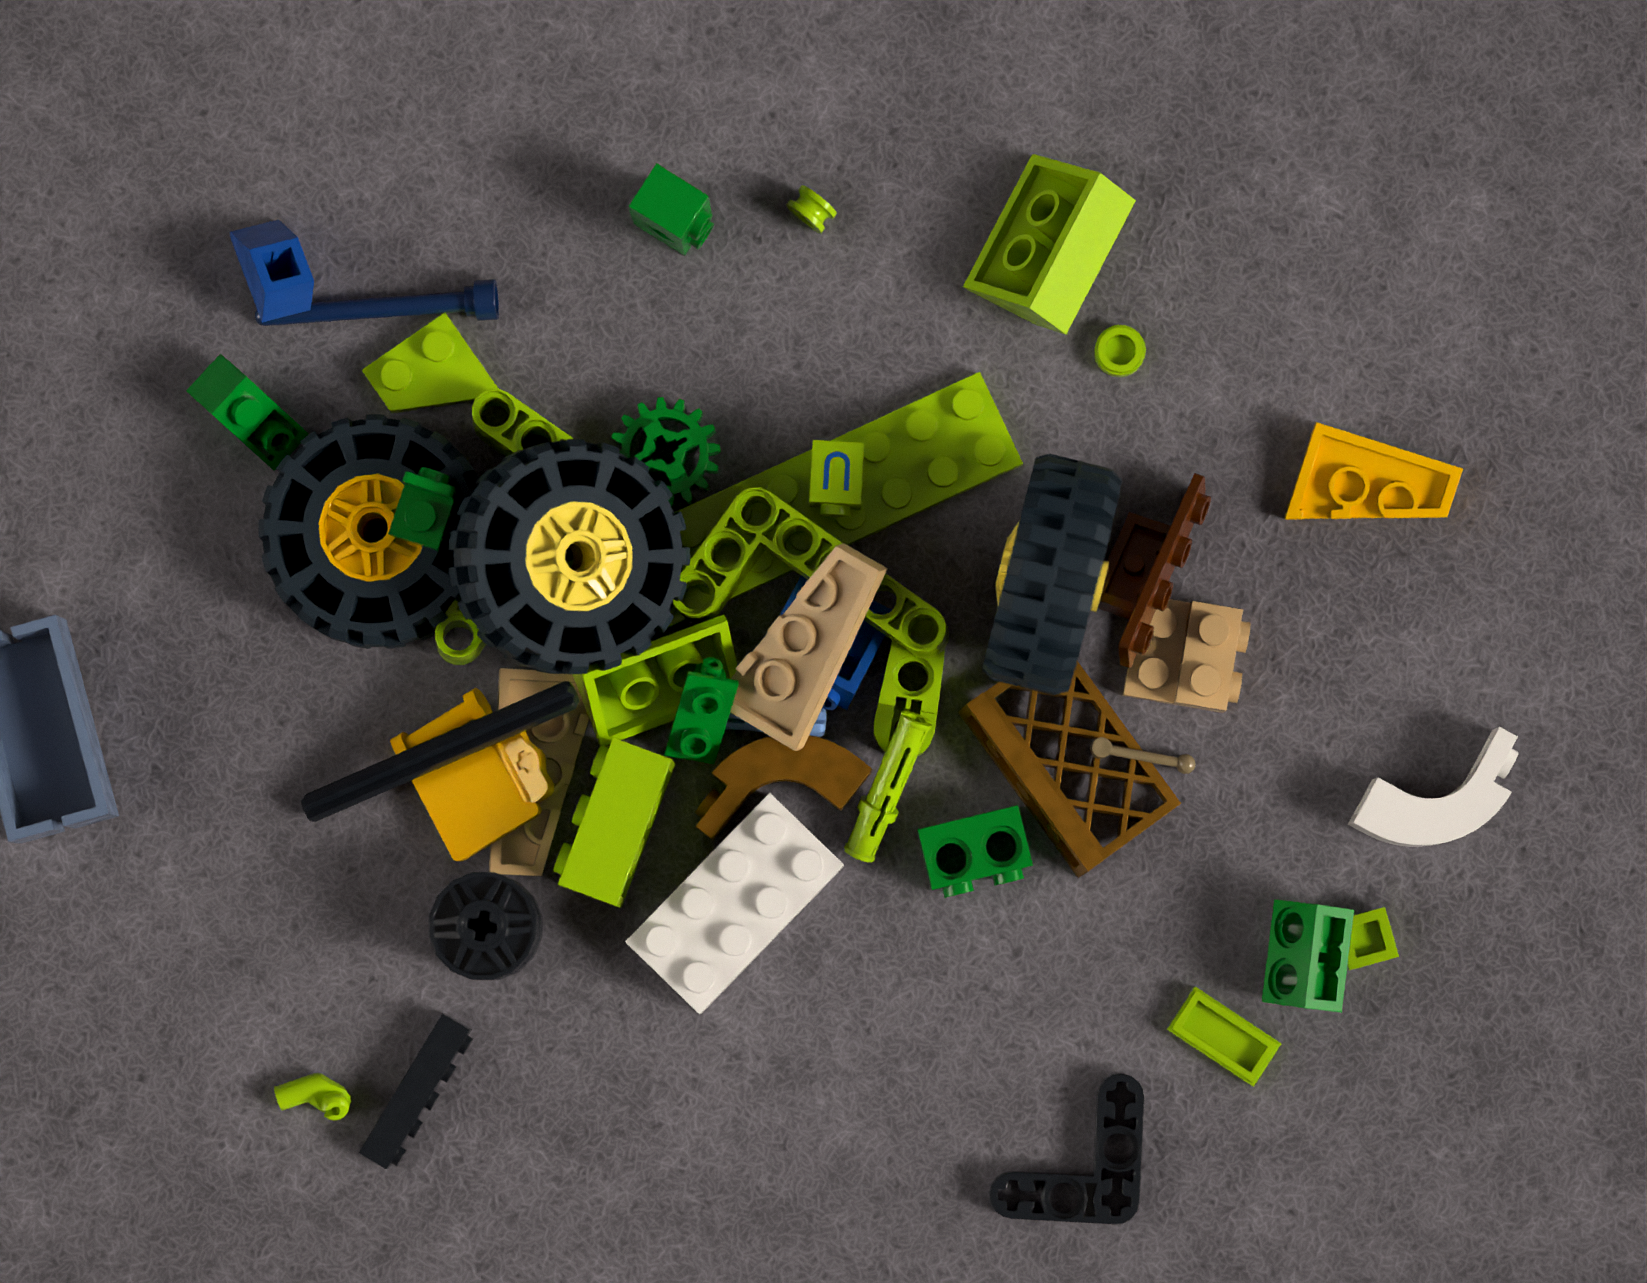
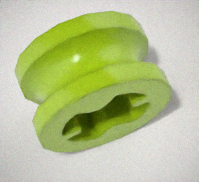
M801 185L798 189L800 193L799 198L795 201L789 200L786 206L797 218L812 230L821 234L825 229L823 225L824 220L827 218L833 219L837 212L820 195L807 186Z

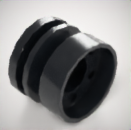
M472 872L453 880L438 894L429 914V938L437 957L452 972L471 980H501L520 972L535 957L543 938V916L535 897L520 882L495 872ZM484 911L490 912V921L497 923L498 929L496 934L488 933L485 940L480 941L479 931L471 929V923L473 919H482Z

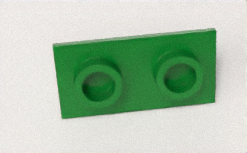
M712 657L705 658L703 663L696 666L695 672L688 671L664 752L665 756L715 764L739 685V680L726 678L723 663L720 660Z

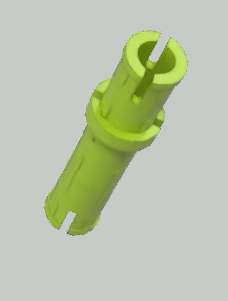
M901 711L899 722L882 758L868 795L861 796L857 808L860 814L848 842L844 846L845 852L855 859L864 862H874L875 854L888 824L895 823L899 814L896 805L912 772L913 765L928 730L932 727L931 721L920 714L911 711Z

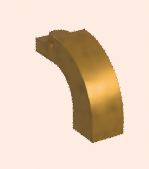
M809 735L804 747L797 751L792 750L771 736L765 737L733 752L712 772L713 776L727 787L721 794L713 789L695 811L702 818L696 827L710 839L714 840L743 802L754 791L767 784L781 781L803 784L816 791L841 811L872 773L873 769L846 748L820 737Z

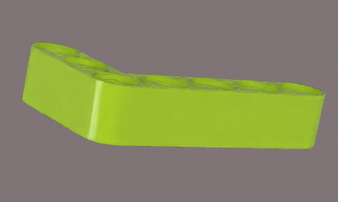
M488 389L481 392L472 404V422L476 434L506 457L517 451L524 450L522 447L524 441L533 435L546 437L549 442L574 439L514 396L501 389ZM492 406L502 407L509 413L508 420L498 427L486 425L480 417L487 408ZM455 599L445 612L449 618L436 626L435 641L440 656L446 662L453 665H465L475 660L486 644L477 635L479 629L472 619H465L457 604L459 602ZM463 627L473 634V640L466 649L453 650L444 642L446 634L453 628Z
M761 487L745 489L734 499L690 560V565L685 566L681 572L679 581L687 583L682 601L673 600L674 606L686 620L693 623L708 621L720 613L765 550L809 580L832 550L843 543L770 491ZM765 503L771 507L769 519L759 526L747 524L745 522L747 509L752 504ZM797 532H806L813 537L811 548L802 555H792L786 551L788 538ZM726 544L739 546L741 549L740 558L733 566L720 567L715 564V554L721 546ZM885 573L877 592L881 590L892 592L897 597L896 605L892 611L884 615H877L868 609L864 621L912 655L919 658L938 656L945 649L949 641V631L943 616L934 607ZM696 585L708 587L710 598L704 607L690 609L685 606V595L691 587ZM922 620L935 622L939 627L936 639L926 645L915 643L910 638L913 626Z

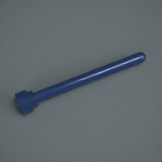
M495 279L475 280L474 286H465L463 292L312 302L311 310L266 322L261 321L256 310L255 320L262 326L440 314L444 312H466L467 317L476 316L477 321L498 320V288Z

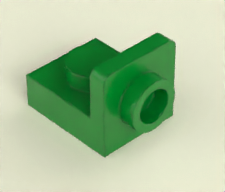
M420 467L418 475L405 471L402 480L405 485L388 534L440 552L459 495L455 487L448 485L450 476L424 467Z

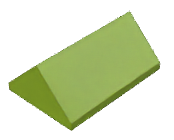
M721 615L651 642V646L638 656H633L629 651L620 653L622 658L620 666L600 671L598 664L595 662L589 665L587 674L572 675L599 745L607 746L611 744L613 738L623 740L673 721L688 671L695 672L696 666L703 663L705 658L712 657L720 660L723 663V670L728 679L737 671V661L728 621L725 615Z

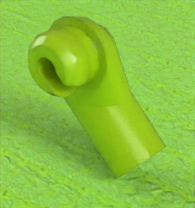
M313 1073L274 1087L275 1096L282 1111L309 1103L323 1112L325 1118L333 1121L344 1118L349 1111L351 1099L345 1087L322 1073Z

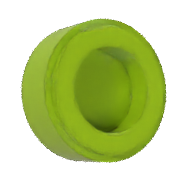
M1114 325L1104 330L1098 337L1094 347V357L1097 365L1103 372L1113 377H1126L1136 372L1142 365L1146 354L1145 342L1142 336L1135 329L1126 325Z

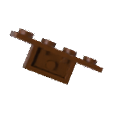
M1194 473L1171 526L1129 512L1107 560L1109 565L1097 609L1129 619L1119 643L1121 666L1131 668L1137 653L1145 655L1154 633V626L1150 625L1156 610L1163 612L1167 607L1173 589V582L1169 580L1175 566L1179 568L1184 567L1192 546V539L1188 538L1194 523L1202 525L1209 510L1211 496L1205 495V476Z

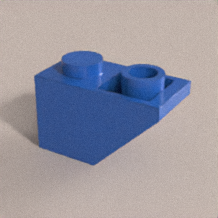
M278 219L230 231L232 244L262 322L311 310L314 278L299 239L289 228Z

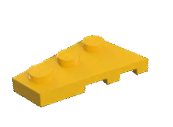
M1315 422L1284 519L1448 517L1463 468Z

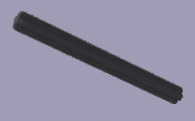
M563 681L309 792L301 800L302 809L310 821L317 822L576 709L579 704L578 694L571 682Z

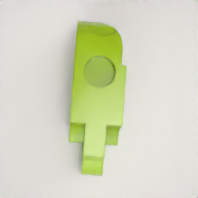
M930 620L919 621L913 626L910 638L918 644H929L936 639L939 627ZM892 640L874 719V738L878 747L884 753L894 734V726L900 719L901 711H911L931 721L932 727L928 730L918 756L930 746L936 728L945 649L938 656L919 658ZM909 664L921 666L927 674V684L918 691L904 689L898 680L899 671Z

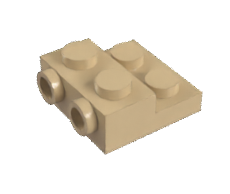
M1170 599L1163 612L1156 610L1150 625L1154 626V633L1145 655L1137 653L1131 668H1127L1122 696L1219 713L1227 711L1228 702H1238L1242 683V673L1233 672L1236 651L1246 653L1251 623L1241 621L1243 609L1196 601L1189 603Z

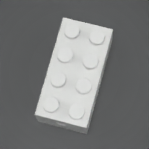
M769 793L625 942L699 1014H702L844 867V864Z

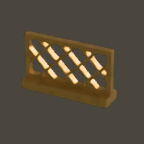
M1078 661L1068 692L1051 695L998 682L971 700L958 712L1078 878L1181 804L1155 766L1150 762L1128 758L1126 773L1099 768L1100 759L1092 756L1091 767L1064 762L1067 735L1094 740L1104 737L1111 743L1122 744L1125 748L1143 751ZM1075 681L1084 693L1074 691ZM1008 688L1030 692L1026 719L1007 716L995 698ZM1037 693L1065 698L1061 725L1034 720ZM1073 700L1090 702L1099 712L1096 731L1069 727ZM1105 722L1114 734L1104 733ZM1014 725L1024 727L1023 737ZM1032 729L1060 733L1056 760L1039 758L1030 748ZM1135 765L1139 767L1144 776L1134 774ZM1045 767L1054 768L1053 778ZM1062 770L1090 775L1086 802L1066 798L1060 789ZM1098 776L1125 781L1121 808L1094 804ZM1133 783L1152 785L1164 804L1151 813L1129 810ZM1074 808L1085 810L1083 820ZM1093 812L1120 816L1117 838L1105 847L1101 846L1090 831ZM1128 818L1140 820L1126 831Z

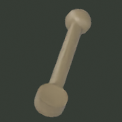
M1104 737L1097 738L1090 746L1091 754L1097 759L1113 755L1176 767L1183 774L1191 773L1196 766L1194 758L1188 754L1173 757L1114 746Z

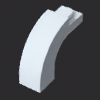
M1501 727L1493 729L1463 783L1456 790L1441 798L1416 797L1379 777L1372 779L1348 825L1377 840L1408 847L1432 846L1468 835L1487 823L1500 810L1512 793L1495 783L1494 780L1497 776L1504 779L1514 765L1519 752L1512 749L1518 736Z

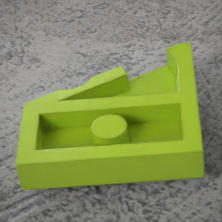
M445 312L362 369V372L392 414L413 411L424 407L454 405L457 402L475 400L485 390L499 389Z

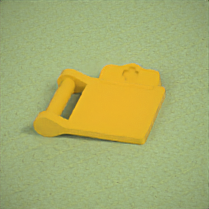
M478 688L470 690L462 695L464 701L409 735L402 732L390 739L395 754H399L463 726L473 719L476 720L492 713L488 700ZM526 731L411 780L452 859L458 862L465 861L538 817L542 811L539 803L550 797L554 791L553 781L546 770L545 753L530 741Z

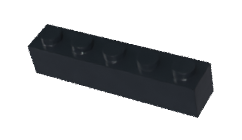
M442 1013L359 1151L361 1155L385 1169H389L392 1164L395 1166L399 1165L407 1151L402 1146L408 1136L413 1139L415 1138L424 1123L419 1120L425 1108L431 1111L440 1096L436 1090L441 1081L443 1080L447 1083L456 1070L457 1066L452 1064L458 1053L464 1055L473 1041V1038L469 1036L472 1031L471 1028L446 1013Z

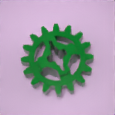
M658 397L656 410L649 411L647 406L640 402L637 404L640 417L634 420L630 416L623 415L621 420L628 430L625 434L613 433L612 440L622 446L619 451L620 454L631 458L634 440L643 429L647 437L642 452L634 456L649 467L647 474L654 473L668 478L672 485L667 486L673 495L668 500L672 509L674 497L681 495L685 502L688 504L693 503L690 490L696 486L698 489L707 492L709 485L703 478L704 474H717L719 470L718 465L709 461V456L721 453L720 445L707 443V439L716 432L713 424L700 427L699 423L703 417V411L698 408L690 415L685 414V402L682 399L676 402L673 409H667L664 398ZM660 421L678 422L689 430L685 429L676 433L664 429ZM663 441L668 447L676 445L679 447L673 452L675 461L668 465L662 459L655 461L651 459L658 454L656 445ZM699 448L700 454L697 466L688 477L684 470L687 456Z

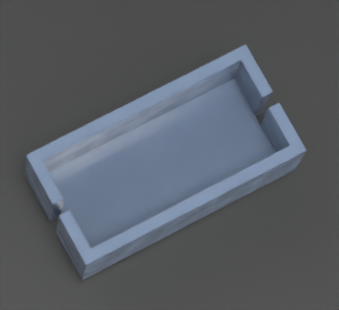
M52 615L10 627L12 635L0 630V812L8 842L22 844L65 832L64 827L75 829L118 817L116 802L67 620L57 615ZM13 637L21 640L22 642L14 643Z

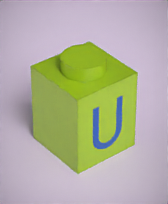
M813 440L809 505L810 507L820 508V516L848 518L850 517V509L861 510L864 443Z

